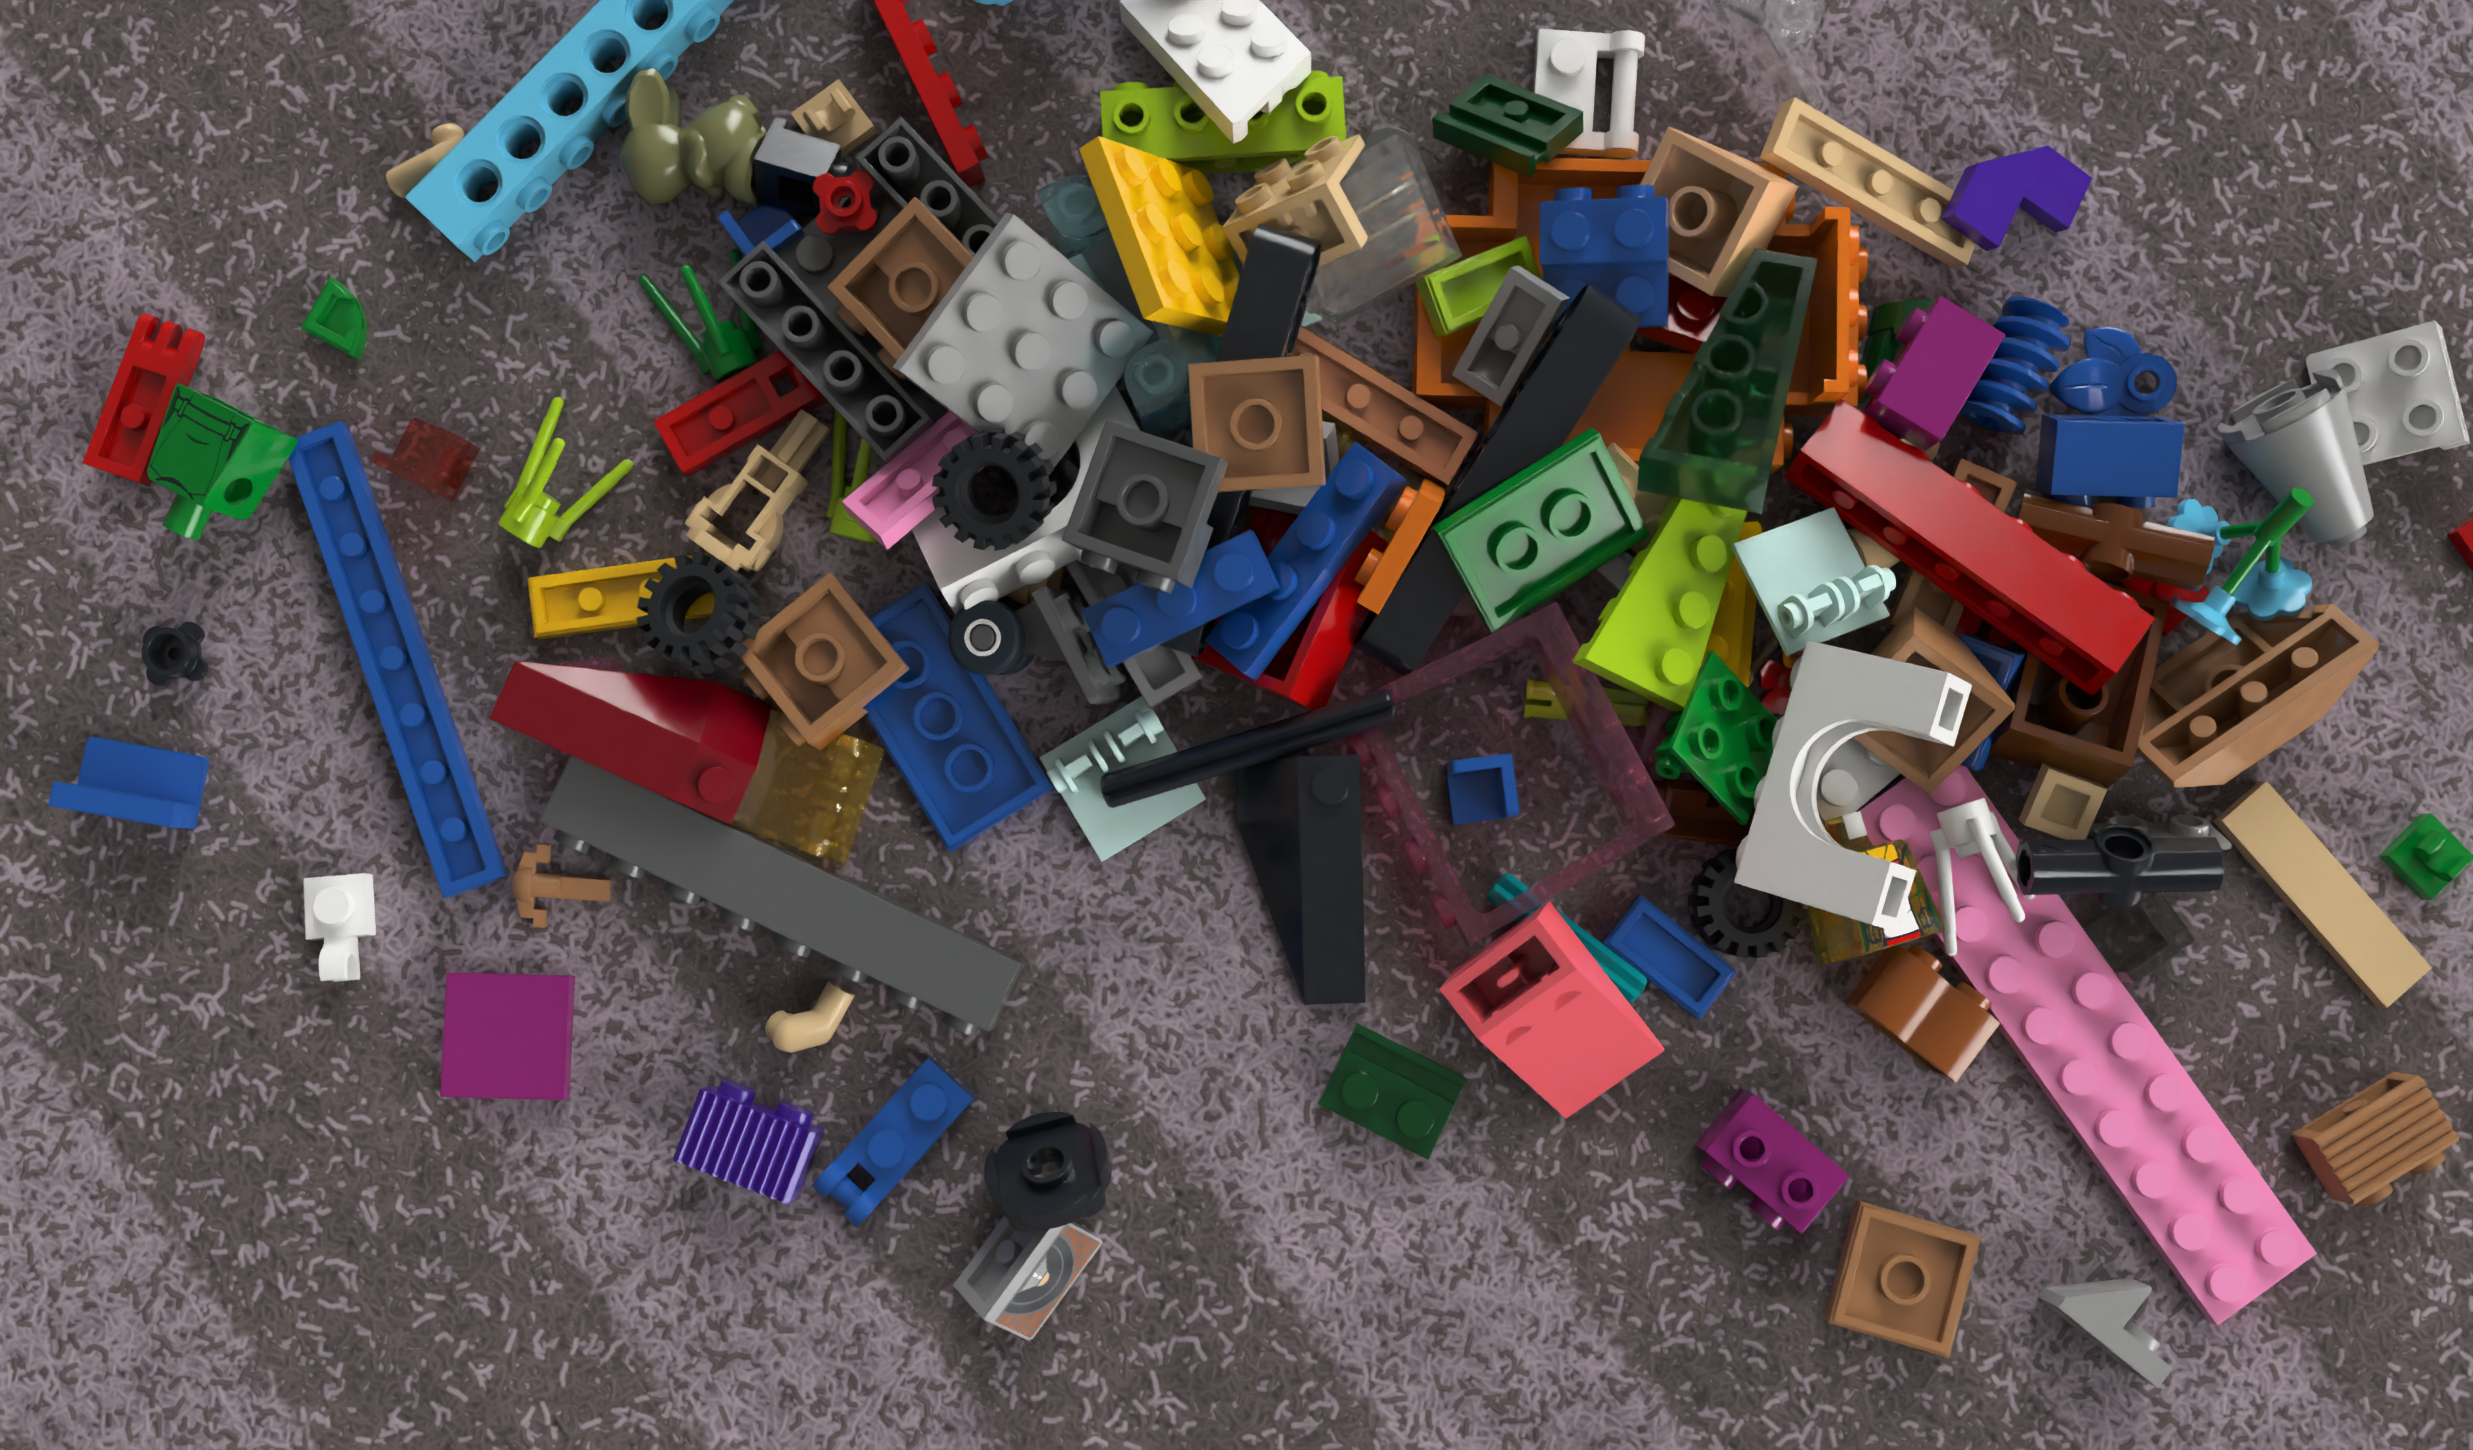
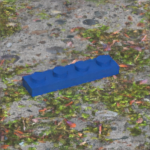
M1354 441L1327 477L1326 485L1320 486L1268 555L1267 560L1280 588L1224 614L1205 641L1244 675L1257 681L1408 481Z

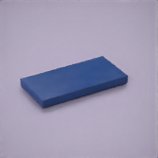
M927 582L869 616L910 669L864 706L868 711L865 716L948 852H953L1054 789L986 676L965 670L953 658L948 644V631L951 620Z

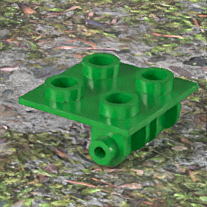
M1710 651L1707 653L1704 663L1699 670L1684 710L1671 712L1672 717L1668 719L1665 726L1668 735L1664 736L1661 745L1655 749L1653 759L1656 763L1655 771L1667 779H1677L1680 773L1690 772L1741 825H1746L1754 806L1756 787L1760 780L1766 776L1774 750L1772 735L1778 721L1715 652Z

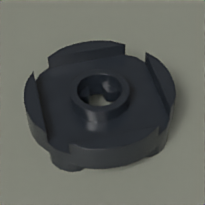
M1045 1112L1022 1119L1005 1132L1008 1140L999 1147L997 1153L995 1154L992 1147L986 1158L984 1178L994 1206L1008 1219L1010 1226L1015 1231L1024 1233L1035 1229L1061 1227L1081 1217H1091L1097 1214L1106 1202L1105 1190L1111 1180L1112 1164L1105 1140L1099 1129L1091 1123L1090 1128L1084 1124L1077 1123L1072 1114ZM1048 1162H1054L1056 1168L1060 1169L1052 1176L1036 1177L1043 1172V1165Z

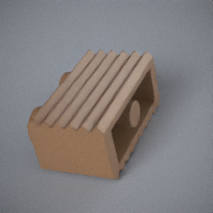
M2392 1072L2386 1075L2385 1078L2376 1081L2373 1085L2365 1088L2364 1091L2358 1092L2342 1104L2335 1106L2332 1110L2325 1112L2322 1116L2315 1118L2312 1122L2307 1123L2301 1129L2291 1134L2329 1197L2348 1204H2357L2358 1206H2369L2385 1199L2393 1191L2390 1182L2407 1172L2412 1175L2421 1174L2439 1166L2445 1160V1155L2442 1151L2459 1141V1135L2453 1131L2452 1124L2446 1119V1114L2439 1108V1103L2432 1097V1092L2425 1086V1081L2419 1075Z

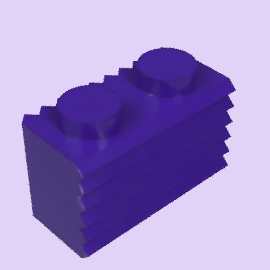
M722 1079L719 1087L709 1085L701 1088L673 1160L785 1204H790L798 1199L825 1131V1128L811 1123L814 1113L803 1107L779 1101L776 1109L753 1101L756 1095L755 1090L730 1080Z

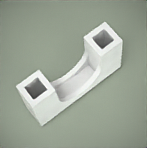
M1116 385L1074 440L1080 453V468L1073 488L1052 509L1051 513L1043 519L1044 523L1025 540L1017 545L1013 543L1008 548L995 551L994 545H990L985 550L973 548L975 540L969 538L962 543L954 537L958 529L953 524L947 528L943 526L939 520L946 515L943 506L936 508L912 529L936 583L955 615L963 607L967 610L982 601L996 602L999 598L1027 584L1039 583L1048 578L1053 571L1079 559L1082 550L1062 541L1105 421L1109 420L1140 431Z
M1807 640L1802 656L1796 660L1791 671L1790 686L1792 691L1785 714L1778 720L1773 731L1772 746L1774 750L1767 774L1760 780L1755 790L1754 807L1756 810L1748 836L1741 841L1737 850L1736 867L1738 870L1734 883L1898 932L1916 870L1848 850L1838 844L1826 831L1819 817L1816 802L1819 776L1828 758L1841 744L1856 735L1869 731H1891L1954 747L1972 685L1949 672Z

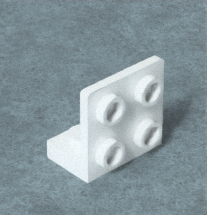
M2435 320L2313 353L2306 357L2311 385L2317 383L2312 372L2335 369L2344 382L2363 465L2436 447L2446 450L2470 444L2442 327Z

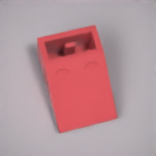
M1550 901L1457 967L1439 989L1477 1039L1565 1119L1661 1054L1665 1049Z

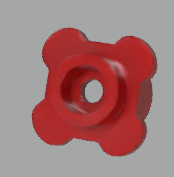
M856 170L851 176L837 178L831 174L824 173L815 179L813 191L819 197L820 213L816 217V224L823 233L834 235L838 231L849 233L860 230L866 232L876 225L878 215L873 209V203L870 198V193L874 189L875 183L869 173L863 170ZM844 197L851 199L850 206L846 208L840 206V200Z

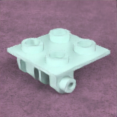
M1834 507L1731 545L1786 657L1804 650L1807 640L1823 643L1890 616L1883 602L1889 597L1890 591H1893L1896 587V579L1893 572L1887 567L1880 568L1877 565L1864 566Z
M1143 696L1039 757L1047 770L1050 780L1057 791L1061 793L1101 862L1206 800L1198 784L1194 783L1115 808L1108 807L1100 788V779L1104 774L1178 752L1152 708H1149Z

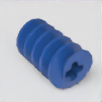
M2011 296L2002 306L2003 317L1998 318L1992 325L2006 335L1959 411V414L1985 429L2019 436L2024 434L2026 426L2014 416V413L2030 415L2034 414L2037 409V404L2025 395V392L2042 394L2048 389V382L2036 373L2037 370L2053 373L2060 366L2059 361L2047 352L2048 349L2065 352L2070 348L2071 340L2059 331L2060 327H2067L2069 325V319L2062 311L2034 298Z

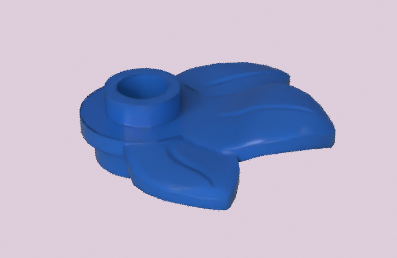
M2101 327L2084 332V349L2088 359L2068 366L2049 385L2050 393L2059 401L2079 412L2089 413L2088 415L2145 417L2146 414L2158 411L2170 402L2176 391L2177 377L2172 365L2165 358L2153 353H2143L2131 334L2115 327ZM2148 372L2154 376L2156 387L2151 394H2142L2136 390L2134 380L2138 373Z

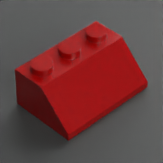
M1258 507L1249 530L1255 531L1266 558L1299 515ZM1370 530L1257 681L1244 675L1208 643L1200 657L1192 655L1191 658L1307 710L1312 711L1325 707L1369 610L1357 603L1364 586L1354 581L1372 547L1383 553L1389 543ZM1222 616L1215 618L1213 628L1216 626V624L1219 622Z

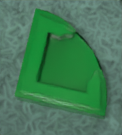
M330 276L300 328L351 357L360 360L367 339V323L363 308L355 295L346 286Z

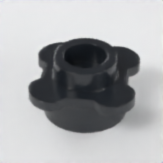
M185 622L177 629L158 626L149 628L143 636L142 659L147 667L146 676L148 680L155 685L166 686L173 679L187 678L195 682L203 679L209 668L207 661L202 658L201 642L205 638L203 628L194 622ZM178 648L180 656L174 660L171 657V652L173 649Z

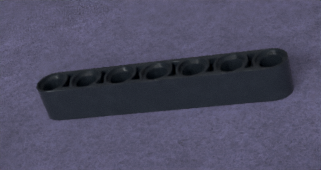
M1264 224L1258 225L1248 248L1216 362L1291 357L1293 355L1319 266L1322 251L1321 240ZM1253 490L1217 493L1207 521V525L1214 529L1206 551L1240 535ZM1215 619L1160 644V646L1200 657L1207 646L1205 639L1212 631Z
M1587 283L1580 290L1446 495L1379 615L1371 611L1362 625L1353 646L1404 678H1407L1413 672L1466 592L1431 527L1562 446L1634 336L1641 322V316L1590 283Z

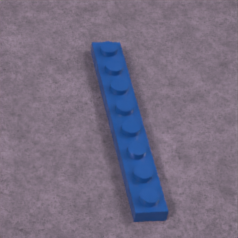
M338 421L295 437L298 439V442L288 460L443 898H453L509 877L350 428L343 422Z

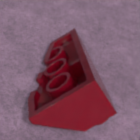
M515 660L488 718L731 825L757 769L772 706L715 680L688 679Z

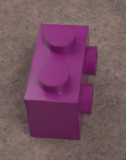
M1943 296L1936 299L1925 310L1915 307L1896 334L1895 339L1903 343L1894 360L1891 363L1883 359L1869 378L1864 391L1872 396L1863 410L1871 414L1881 426L1921 450L1926 451L1943 440L2006 334Z
M1743 1089L1738 1091L1694 1144L1707 1156L1700 1166L1728 1190L1736 1182L1739 1183L1755 1197L1748 1207L1776 1231L1785 1223L1802 1234L1850 1177L1754 1093Z

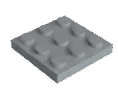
M1005 213L894 364L893 368L978 433L984 430L986 433L994 428L1005 429V434L1011 435L1016 431L1026 435L1023 442L1028 446L1036 442L1043 449L1038 454L1042 463L1050 460L1054 469L1148 341L1153 331L1016 215Z

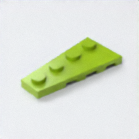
M1706 459L1692 464L1655 524L1657 532L1646 549L1638 552L1627 570L1631 573L1618 596L1608 601L1597 619L1601 624L1590 642L1582 644L1572 662L1673 712L1684 710L1700 670L1734 557L1731 545L1739 540L1755 485Z

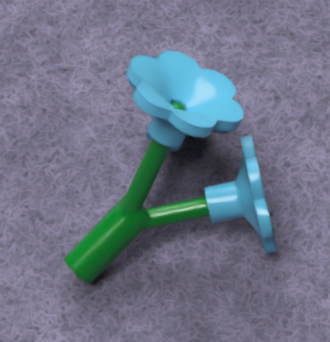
M2293 488L2262 521L2229 525L2226 521H2218L2215 510L2211 506L2202 507L2196 499L2181 501L2178 505L2177 515L2169 519L2167 526L2215 537L2214 550L2206 574L2212 570L2214 559L2222 554L2223 545L2229 544L2232 538L2254 535L2256 541L2223 586L2220 588L2215 585L2204 602H2189L2174 596L2170 603L2204 627L2223 636L2235 645H2238L2242 638L2232 630L2225 617L2233 604L2247 607L2249 615L2259 621L2272 620L2278 614L2295 616L2301 613L2305 608V596L2312 589V578L2308 573L2294 569L2289 559L2280 557L2281 539L2314 505V499L2311 494L2302 488ZM2266 550V560L2257 562Z

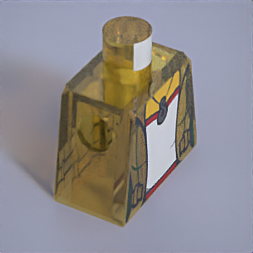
M1860 811L1824 821L1826 831L1842 847L1914 869L1916 873L1898 932L1808 905L1819 965L1866 955L1945 931L1942 919L1912 852L1905 841L1898 839L1871 847Z

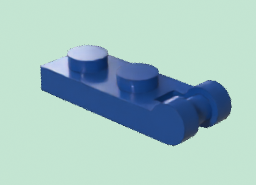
M931 1056L928 1057L811 1186L824 1198L831 1195L847 1210L843 1216L857 1228L976 1097ZM858 1163L876 1179L864 1192L847 1177Z

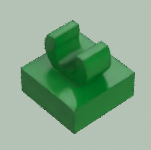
M2432 813L2420 814L2379 855L2421 900H2433L2473 860V855Z

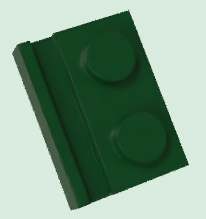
M1485 74L1449 104V112L1445 116L1437 113L1432 117L1433 138L1528 177L1536 173L1537 163L1540 161L1548 163L1584 132L1583 111Z
M1356 1023L1317 1103L1429 1160L1468 1079Z

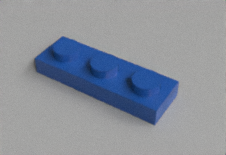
M1249 530L1205 551L1192 588L1175 583L1172 593L1168 594L1138 583L1081 611L1106 666L1113 667L1279 589L1280 586L1255 531Z

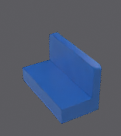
M90 737L86 741L78 783L53 781L48 806L171 828L196 829L209 759L204 756Z

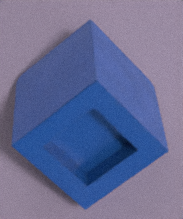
M766 203L760 204L757 210L753 209L737 222L727 210L717 217L745 255L749 254L762 241L777 253L805 233L786 209Z
M1512 753L1454 760L1444 765L1452 825L1512 818L1520 815Z

